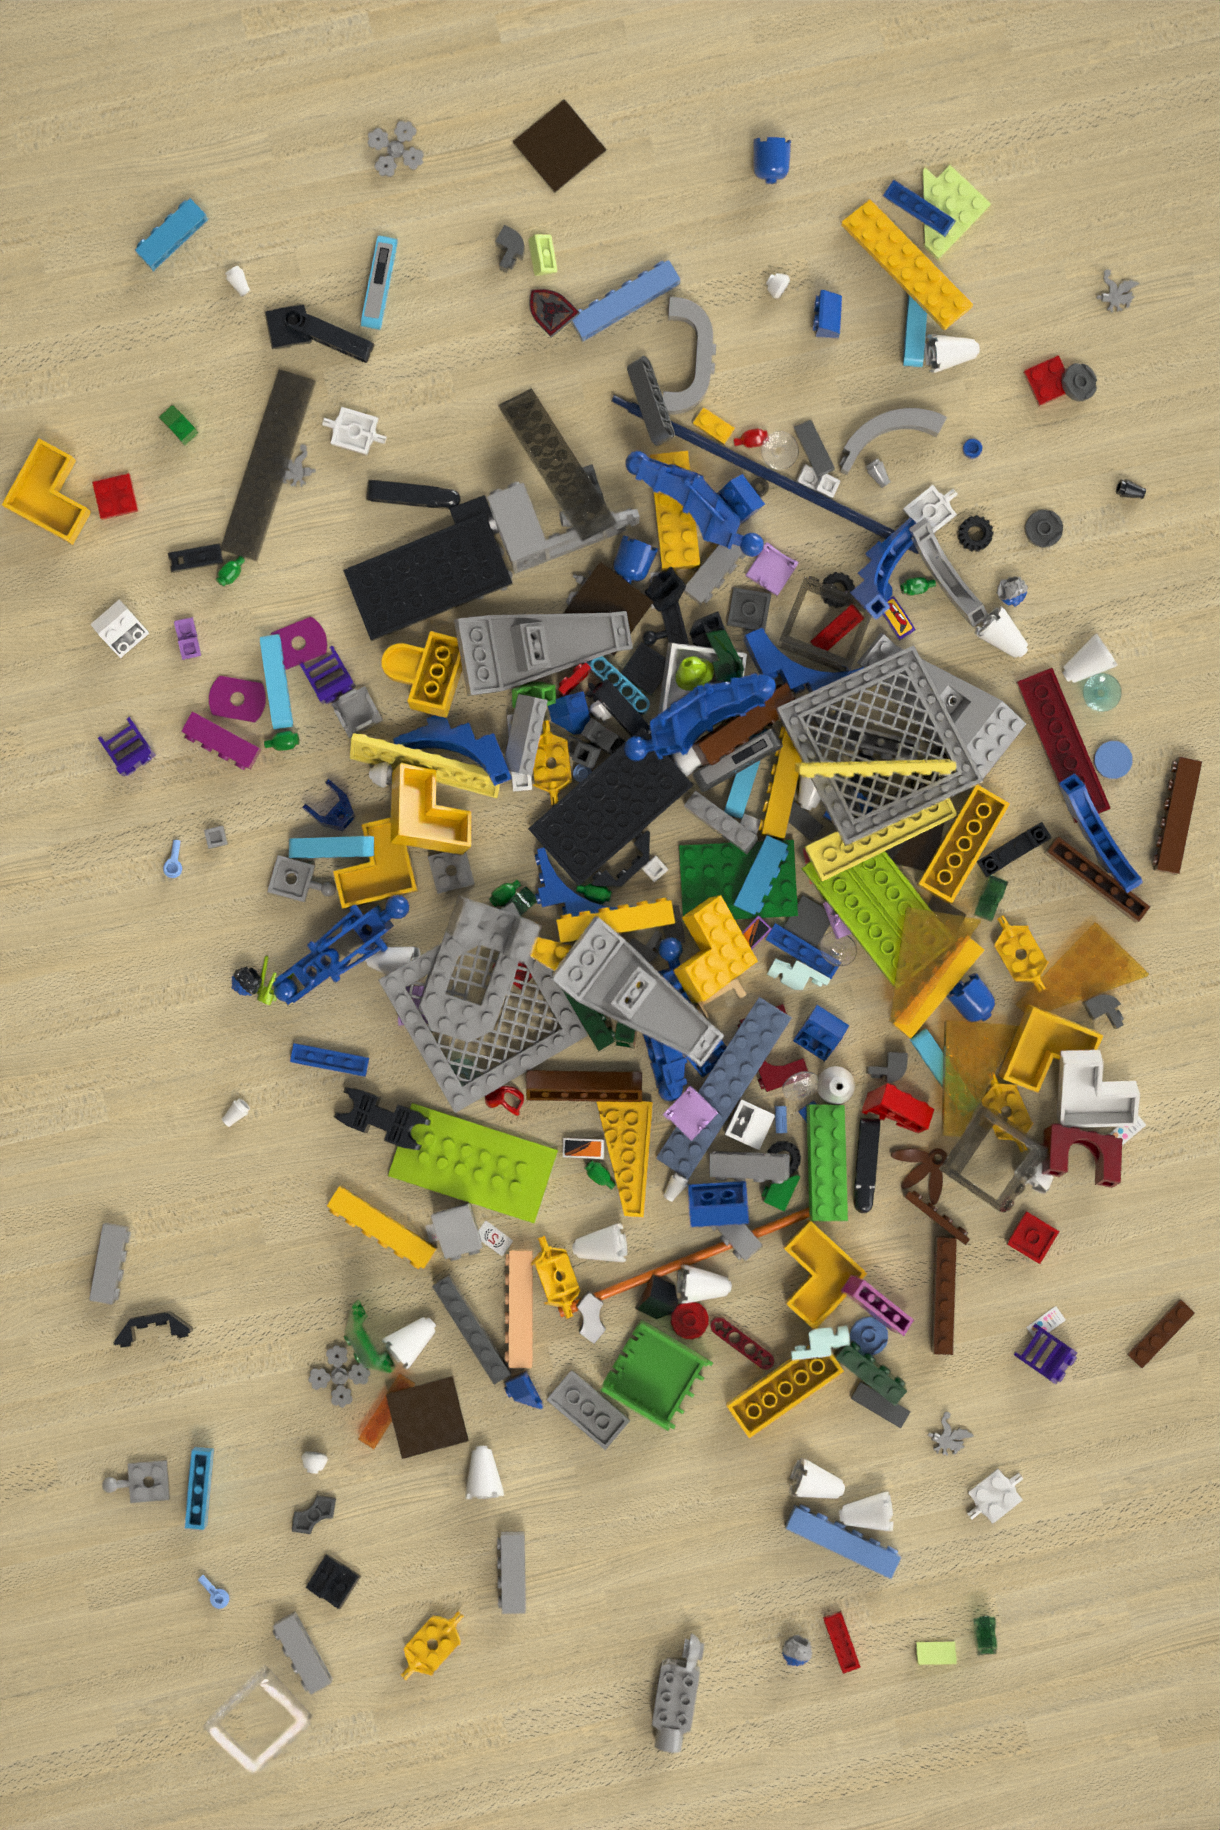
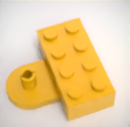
M430 631L425 648L404 643L390 646L382 656V668L389 679L412 685L407 700L410 709L447 718L463 669L457 638Z

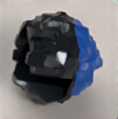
M246 966L238 970L236 969L231 977V988L239 995L252 996L261 987L262 978L253 967L248 968Z

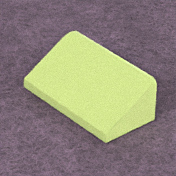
M534 235L529 238L528 242L534 275L556 273L557 266L551 235Z
M955 1641L916 1642L917 1664H957Z

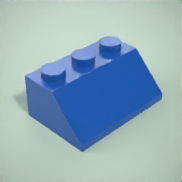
M746 1181L688 1185L691 1227L749 1224Z

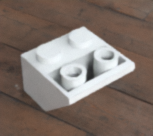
M120 599L91 623L97 634L120 658L149 634Z
M740 1099L724 1134L760 1150L775 1115Z

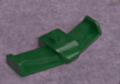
M726 630L706 633L719 658L717 661H712L716 680L724 679V682H731L732 678L743 677L744 666L742 659L739 658Z

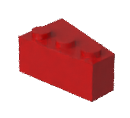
M887 1083L867 1093L861 1113L866 1115L868 1112L877 1114L880 1120L884 1121L887 1118L896 1121V1126L919 1134L929 1129L934 1108L928 1106L924 1101L913 1098L911 1094L900 1091L895 1085Z

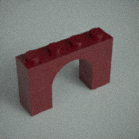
M783 1004L776 1006L778 1009L786 1013ZM745 1018L739 1020L740 1024L737 1025L738 1029L740 1028ZM804 1058L781 1066H774L764 1061L758 1070L760 1078L757 1080L761 1090L765 1089L766 1092L810 1077Z
M1058 1123L1051 1124L1044 1129L1042 1174L1061 1177L1068 1172L1069 1149L1072 1144H1079L1086 1147L1094 1157L1095 1185L1113 1188L1121 1183L1122 1139L1115 1138V1135L1111 1134L1101 1135L1096 1131H1081L1078 1127L1067 1128Z

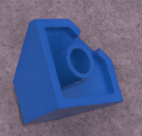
M584 691L558 698L555 704L548 706L551 722L573 735L581 734L585 725L590 721Z
M527 1371L506 1381L504 1390L509 1398L512 1397L516 1402L537 1409L544 1407Z

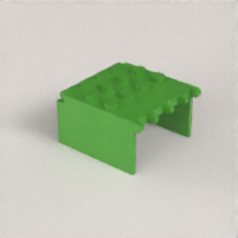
M640 1320L632 1333L638 1338L637 1341L631 1337L629 1338L622 1350L628 1356L625 1357L622 1354L618 1356L612 1366L618 1372L616 1374L611 1370L603 1381L604 1383L601 1385V1391L669 1431L670 1428L674 1429L676 1427L670 1422L675 1412L677 1411L681 1414L685 1412L679 1407L685 1395L687 1394L692 1398L695 1395L689 1391L696 1378L701 1381L704 1380V1377L699 1374L703 1365L705 1367L707 1365L712 1366L713 1362L648 1322Z

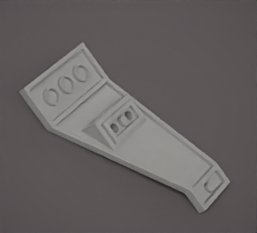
M626 611L614 613L486 615L454 620L467 696L502 692L612 652L633 649Z
M880 633L857 663L865 668L904 649L896 646L888 637ZM921 659L981 777L984 779L1025 727L1026 723L1002 700ZM894 677L884 682L892 684ZM897 677L895 686L905 689L907 680ZM909 683L907 690L914 692L911 684ZM880 685L889 694L890 688ZM893 689L891 697L901 701L903 692ZM906 694L903 702L913 706L916 697ZM918 700L916 707L923 709ZM902 706L901 708L910 716L912 709ZM914 711L912 719L922 723L925 714ZM927 717L925 724L932 726ZM923 727V731L931 738L933 730ZM935 735L934 741L941 743L937 735Z
M596 916L549 978L576 1001L684 1053L699 1066L704 1064L724 1036L625 939ZM638 981H640L639 987L636 986ZM626 997L629 998V1000H628L627 1003H625V998H626Z

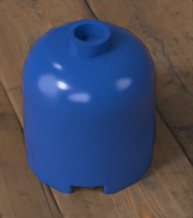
M767 137V141L761 142L760 138L753 140L754 173L758 178L765 180L766 184H776L777 180L787 176L790 166L791 140L785 142V138Z
M623 535L613 563L614 570L630 584L632 580L642 581L650 570L658 548L653 547L650 550L651 545L631 538L628 541L629 537Z
M974 973L968 976L970 980L965 983L962 981L957 983L949 992L950 995L946 997L967 1021L977 1022L982 1020L984 1022L992 1016L990 1012L994 1009L995 999L979 975Z

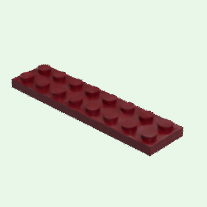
M1053 667L1016 682L1058 785L1071 775L1076 774L1085 784L1098 814L1111 809ZM1071 815L1074 824L1077 823L1076 819Z

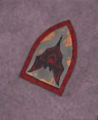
M548 289L531 290L529 299L531 314L536 323L551 338L580 314L558 292Z

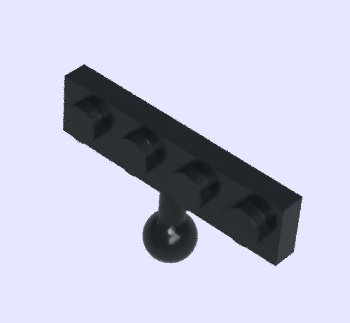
M679 602L660 611L665 630L659 632L647 630L642 635V640L646 645H653L657 640L667 638L668 642L689 645Z

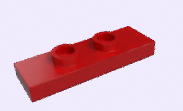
M851 604L817 634L810 643L823 656L864 620L865 617L854 604Z
M841 1611L823 1617L842 1674L861 1668Z

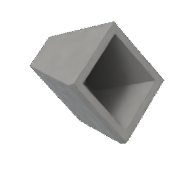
M470 1203L431 1215L445 1259L450 1258V1261L462 1258L461 1254L468 1253L469 1256L480 1253L479 1249L483 1248V1244Z

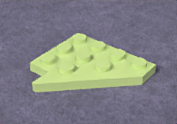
M951 165L938 178L926 168L922 171L923 199L956 221L946 237H943L924 224V247L937 260L991 205Z

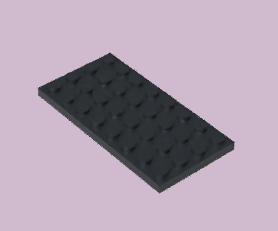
M485 513L343 570L371 641L513 585Z
M644 727L632 736L641 737L645 741L652 739V736ZM624 743L528 828L578 886L694 786L668 755L659 759L654 750L648 752L644 759L633 761L625 755Z

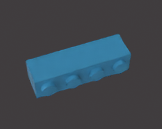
M191 198L188 201L185 200L178 206V210L174 214L171 213L165 218L164 223L160 227L157 226L151 231L150 236L146 240L143 239L137 244L135 251L154 271L208 221V218Z
M768 835L766 836L733 906L752 915H755L756 912L760 913L764 905L761 902L763 896L769 895L772 888L770 882L773 877L777 878L781 869L778 865L781 860L785 861L789 853L786 850L788 845Z
M194 1447L192 1449L185 1519L186 1529L204 1530L207 1527L214 1448Z

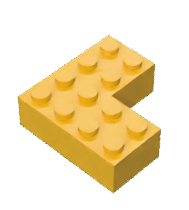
M38 438L4 499L2 506L71 545L76 541L91 514L88 508L59 493L76 460L71 455Z
M400 763L392 772L390 843L463 855L471 847V811L436 805V770Z
M391 817L361 824L364 836L374 837V856L369 857L370 862L333 871L342 909H348L353 905L361 906L389 899L394 895L401 896L417 892L418 887L408 846L390 843Z
M721 895L708 898L682 917L700 949L699 952L673 970L691 1003L704 1002L758 962Z
M1028 1004L998 1075L1006 1081L1039 1093L1053 1058L1060 1060L1061 1051L1098 1050L1103 1035L1098 1031Z
M810 1220L783 1247L810 1273L807 1279L785 1303L813 1330L817 1329L846 1298V1295L841 1290L849 1277L853 1275L863 1279L867 1273Z

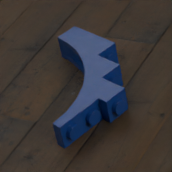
M911 517L882 543L878 541L865 553L871 561L858 572L864 581L850 592L875 620L890 608L886 599V588L890 575L901 557L913 544L909 528L917 523Z
M763 628L746 634L743 639L759 675L767 674L775 679L780 674L783 683H787L795 694L804 691L805 687L811 693L864 668L861 667L852 671L836 673L806 668L781 653L770 641Z
M432 715L426 719L428 725L418 727L416 730L393 738L394 744H401L411 749H446L467 756L484 769L494 786L512 779L494 733L476 740L469 722L451 729L447 718Z
M1076 774L1060 782L1059 786L1068 811L1079 823L1083 837L1093 847L1100 865L1107 873L1114 877L1126 893L1143 883L1142 878L1134 870L1111 837L1092 803L1085 784Z
M545 848L537 849L538 854L534 855L536 864L541 865L542 872L539 873L541 884L545 883V887L538 888L539 893H535L537 903L542 904V908L565 903V906L562 907L563 914H572V917L580 916L579 912L591 911V914L599 913L598 909L607 908V906L592 903L569 889L555 873ZM609 907L610 911L618 909L617 907Z

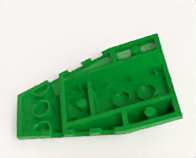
M358 1299L352 1304L344 1331V1339L349 1346H352L355 1351L353 1355L358 1363L361 1362L363 1367L391 1373L396 1366L387 1350L377 1354L362 1326L368 1315Z

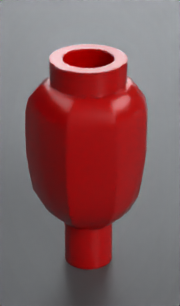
M760 428L745 431L740 438L733 440L735 446L743 445L746 448L763 446L765 442L769 441L767 430L763 431Z

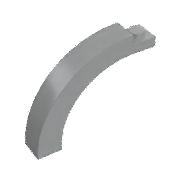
M920 408L896 409L874 417L862 425L845 445L842 452L849 456L844 455L840 466H842L840 472L847 475L861 450L876 437L901 429L918 430L937 437L947 417L940 413Z
M924 518L909 528L912 535L911 539L928 570L966 621L974 627L989 617L983 603L967 587L947 559L929 522Z

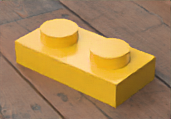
M704 407L693 422L695 427L725 445L735 430L733 426Z

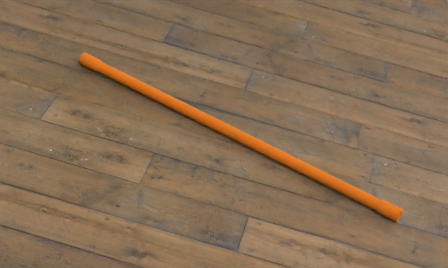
M809 1207L750 1231L756 1238L809 1218ZM720 1242L593 1294L600 1300L607 1299L649 1282L653 1274L662 1277L682 1269L681 1265H692L733 1247L730 1244L726 1246L724 1242ZM581 1299L573 1300L571 1302L572 1305H569L572 1313L579 1310L576 1304ZM560 1306L558 1307L561 1317H564L563 1309Z

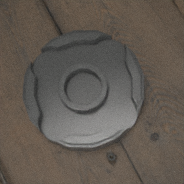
M1074 363L1067 367L1062 374V388L1072 400L1078 402L1085 401L1091 398L1097 390L1096 375L1086 364Z
M1038 510L1032 513L1026 521L1025 535L1034 546L1040 548L1051 547L1062 537L1063 522L1054 511Z

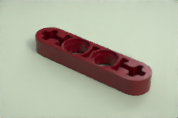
M716 1317L711 1321L710 1327L715 1335L758 1367L768 1370L774 1365V1358L770 1352L722 1317ZM722 1321V1326L725 1329H728V1326L731 1327L725 1337L722 1336L725 1333L721 1329L715 1330V1322L719 1323ZM732 1332H737L740 1335V1339L736 1343H732L729 1340V1335ZM747 1344L755 1346L753 1354H747L744 1351ZM759 1349L762 1350L761 1356H769V1365L766 1363L762 1365V1360L759 1357L756 1360L753 1359L758 1354Z

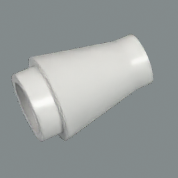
M239 266L225 273L226 279L240 296L250 291L243 270Z
M240 1098L237 1101L234 1100L222 1121L230 1127L233 1123L246 1116L250 1107Z
M675 1172L674 1175H671L663 1196L673 1202L688 1186L687 1182L689 1180Z

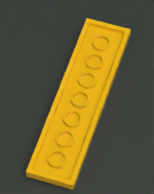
M870 199L842 221L841 226L944 331L973 307V303Z

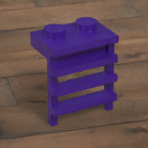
M333 645L329 647L333 654L307 669L303 662L300 664L322 705L333 702L337 696L352 691L353 687L356 686ZM336 658L339 664L313 679L311 678L310 672ZM340 668L343 670V675L322 687L317 688L315 685L317 681Z
M130 717L127 718L130 726L105 742L101 736L98 737V740L117 766L116 770L124 777L133 774L138 767L146 765L156 756ZM130 731H135L136 736L115 750H110L109 745ZM137 740H141L143 745L119 761L116 759L115 755Z
M1035 1323L1033 1327L1038 1329V1332L1023 1354L1020 1355L1015 1352L1014 1356L1054 1384H1057V1382H1061L1064 1379L1068 1366H1072L1076 1361L1077 1352ZM1043 1334L1048 1336L1032 1361H1028L1026 1358ZM1052 1340L1057 1343L1039 1369L1035 1365Z

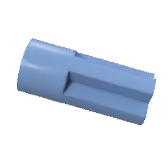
M775 1106L776 1133H787V1107Z

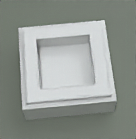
M657 856L653 857L641 868L653 882H656L668 871Z

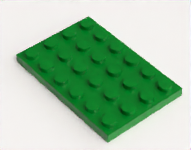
M778 840L788 845L786 850L789 853L785 861H780L778 865L781 868L777 878H772L770 885H772L771 891L768 896H763L761 902L764 905L760 913L756 912L755 915L733 906L764 841H757L747 855L732 843L679 845L683 916L708 898L720 895L735 920L755 919L757 916L760 918L798 916L794 840Z

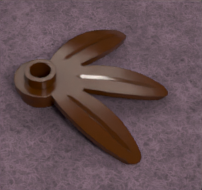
M935 1148L930 1153L919 1149H900L892 1152L891 1157L896 1160L923 1162L906 1176L901 1184V1188L907 1189L914 1186L931 1172L929 1196L931 1204L936 1205L942 1192L943 1172L941 1167L947 1163V1153L941 1148ZM935 1155H941L942 1159L936 1160Z

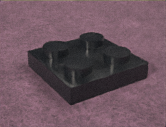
M641 642L621 671V674L652 695L663 680L666 658Z

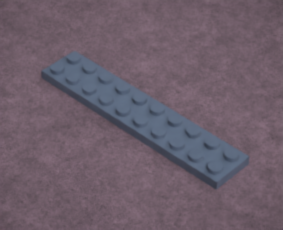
M759 997L698 1092L718 1114L692 1141L676 1126L656 1159L686 1179L690 1178L792 1019L791 1016L763 998Z

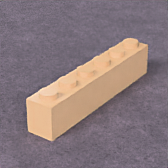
M509 1250V1254L505 1256V1265L509 1266V1274H505V1285H509V1293H505V1305H509V1312H505V1324H509V1332H505V1343H509V1351H505V1363H509V1368H532L533 1265L531 1266L533 1250Z

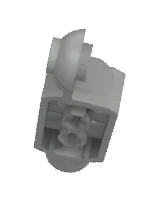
M692 1633L690 1640L685 1639L682 1658H687L686 1660L668 1658L661 1662L652 1725L657 1728L654 1747L665 1752H681L684 1733L691 1731L700 1676V1667L697 1666V1661L702 1660L704 1643L700 1642Z

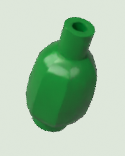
M239 556L235 561L227 562L217 572L218 577L215 580L222 587L232 584L240 575L241 565L245 562V559Z
M923 577L908 578L900 584L902 594H907L908 596L923 594L928 588L936 587L935 579L927 580Z
M291 731L277 733L271 740L264 741L265 748L273 747L278 751L290 750L295 748L296 745H300L298 733L294 734Z
M518 880L512 884L504 883L493 890L491 897L488 899L494 907L504 906L514 898L516 889L522 885Z
M592 883L586 886H577L576 892L584 894L587 900L603 904L605 901L610 902L612 891L608 890L606 886H594Z
M590 1160L586 1164L584 1169L587 1176L601 1186L606 1185L610 1190L615 1187L616 1184L611 1180L609 1171L601 1163Z

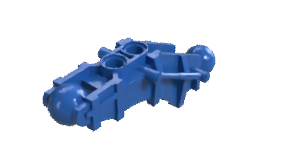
M641 451L631 452L627 456L625 466L628 472L636 475L635 479L640 481L642 479L653 489V492L658 493L660 491L682 504V512L686 514L689 512L700 529L703 540L722 545L728 549H731L732 544L737 545L743 554L749 557L758 556L763 551L764 541L757 533L751 532L744 536L737 534L740 518L704 480V476L672 464L668 465L651 459Z
M754 673L750 676L732 678L731 682L713 685L706 683L704 687L703 685L695 687L694 690L679 701L671 704L668 709L650 721L651 740L645 741L643 738L635 736L629 738L624 746L625 755L633 761H639L644 759L648 752L654 750L659 759H662L665 755L679 752L682 755L688 754L689 749L700 735L706 730L708 732L713 731L714 724L731 716L739 714L740 717L746 716V712L758 705L759 707H764L765 701L770 699L775 692L776 684L774 679L767 674L758 676L757 673Z
M400 895L391 896L387 900L384 910L377 905L365 915H363L357 905L351 906V911L317 942L314 943L312 941L308 943L307 947L311 951L308 955L275 978L276 981L273 983L275 997L280 1001L286 1002L287 1005L292 1002L295 1003L327 978L331 977L334 983H337L340 980L341 974L365 961L380 950L385 952L388 947L381 939V936L394 927L390 919H401L408 914L410 906L408 900ZM366 924L372 928V932L366 928ZM340 926H342L341 933H339L335 937L331 936L327 938L330 934H332ZM351 929H354L364 944L339 962L338 951L328 946ZM358 953L365 954L352 964L348 965L351 961L350 959ZM325 955L330 957L331 962L326 960ZM311 966L316 968L317 973L312 971ZM292 973L296 975L305 987L300 992H298L296 982L286 978Z
M667 937L659 945V954L664 960L668 961L669 968L657 972L691 1003L673 971L681 965L679 958L683 952V946L676 938ZM643 1034L648 1055L652 1062L650 1065L654 1073L658 1093L664 1101L673 1102L682 1095L683 1085L687 1084V1080L684 1078L687 1059L683 1057L682 1052Z

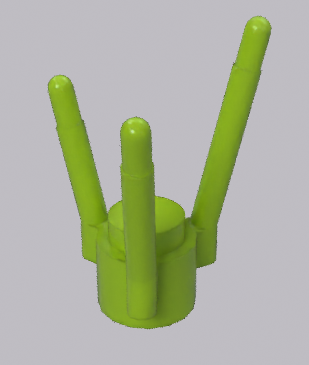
M265 956L261 973L262 983L257 992V1000L271 1005L272 1001L276 1002L277 1000L274 989H272L277 974L274 972L268 986L263 988L269 958ZM294 973L289 975L287 978L291 979Z

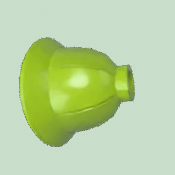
M696 656L687 657L678 667L675 676L676 683L685 691H692L700 685L704 687L706 683L711 681L714 675V667L707 659Z

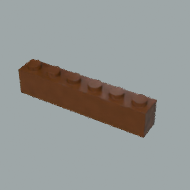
M787 683L778 684L775 687L773 696L765 701L764 707H759L758 705L746 712V716L740 717L739 714L730 717L713 729L712 732L707 733L693 743L691 747L702 765H715L720 761L721 756L734 752V747L738 744L743 745L750 740L749 737L751 735L762 732L765 725L778 721L779 715L776 709L796 698Z
M1178 757L1176 761L1173 760L1171 772H1173L1172 780L1169 779L1167 785L1169 796L1165 798L1163 804L1165 815L1161 817L1159 828H1162L1161 835H1158L1156 839L1158 850L1152 859L1154 871L1173 875L1180 874L1202 761Z
M1059 836L1045 850L1044 854L1133 922H1140L1151 906L1131 891L1126 893L1113 877Z
M527 1070L526 1100L642 1102V1072Z
M935 1236L931 1352L935 1355H953L957 1238Z

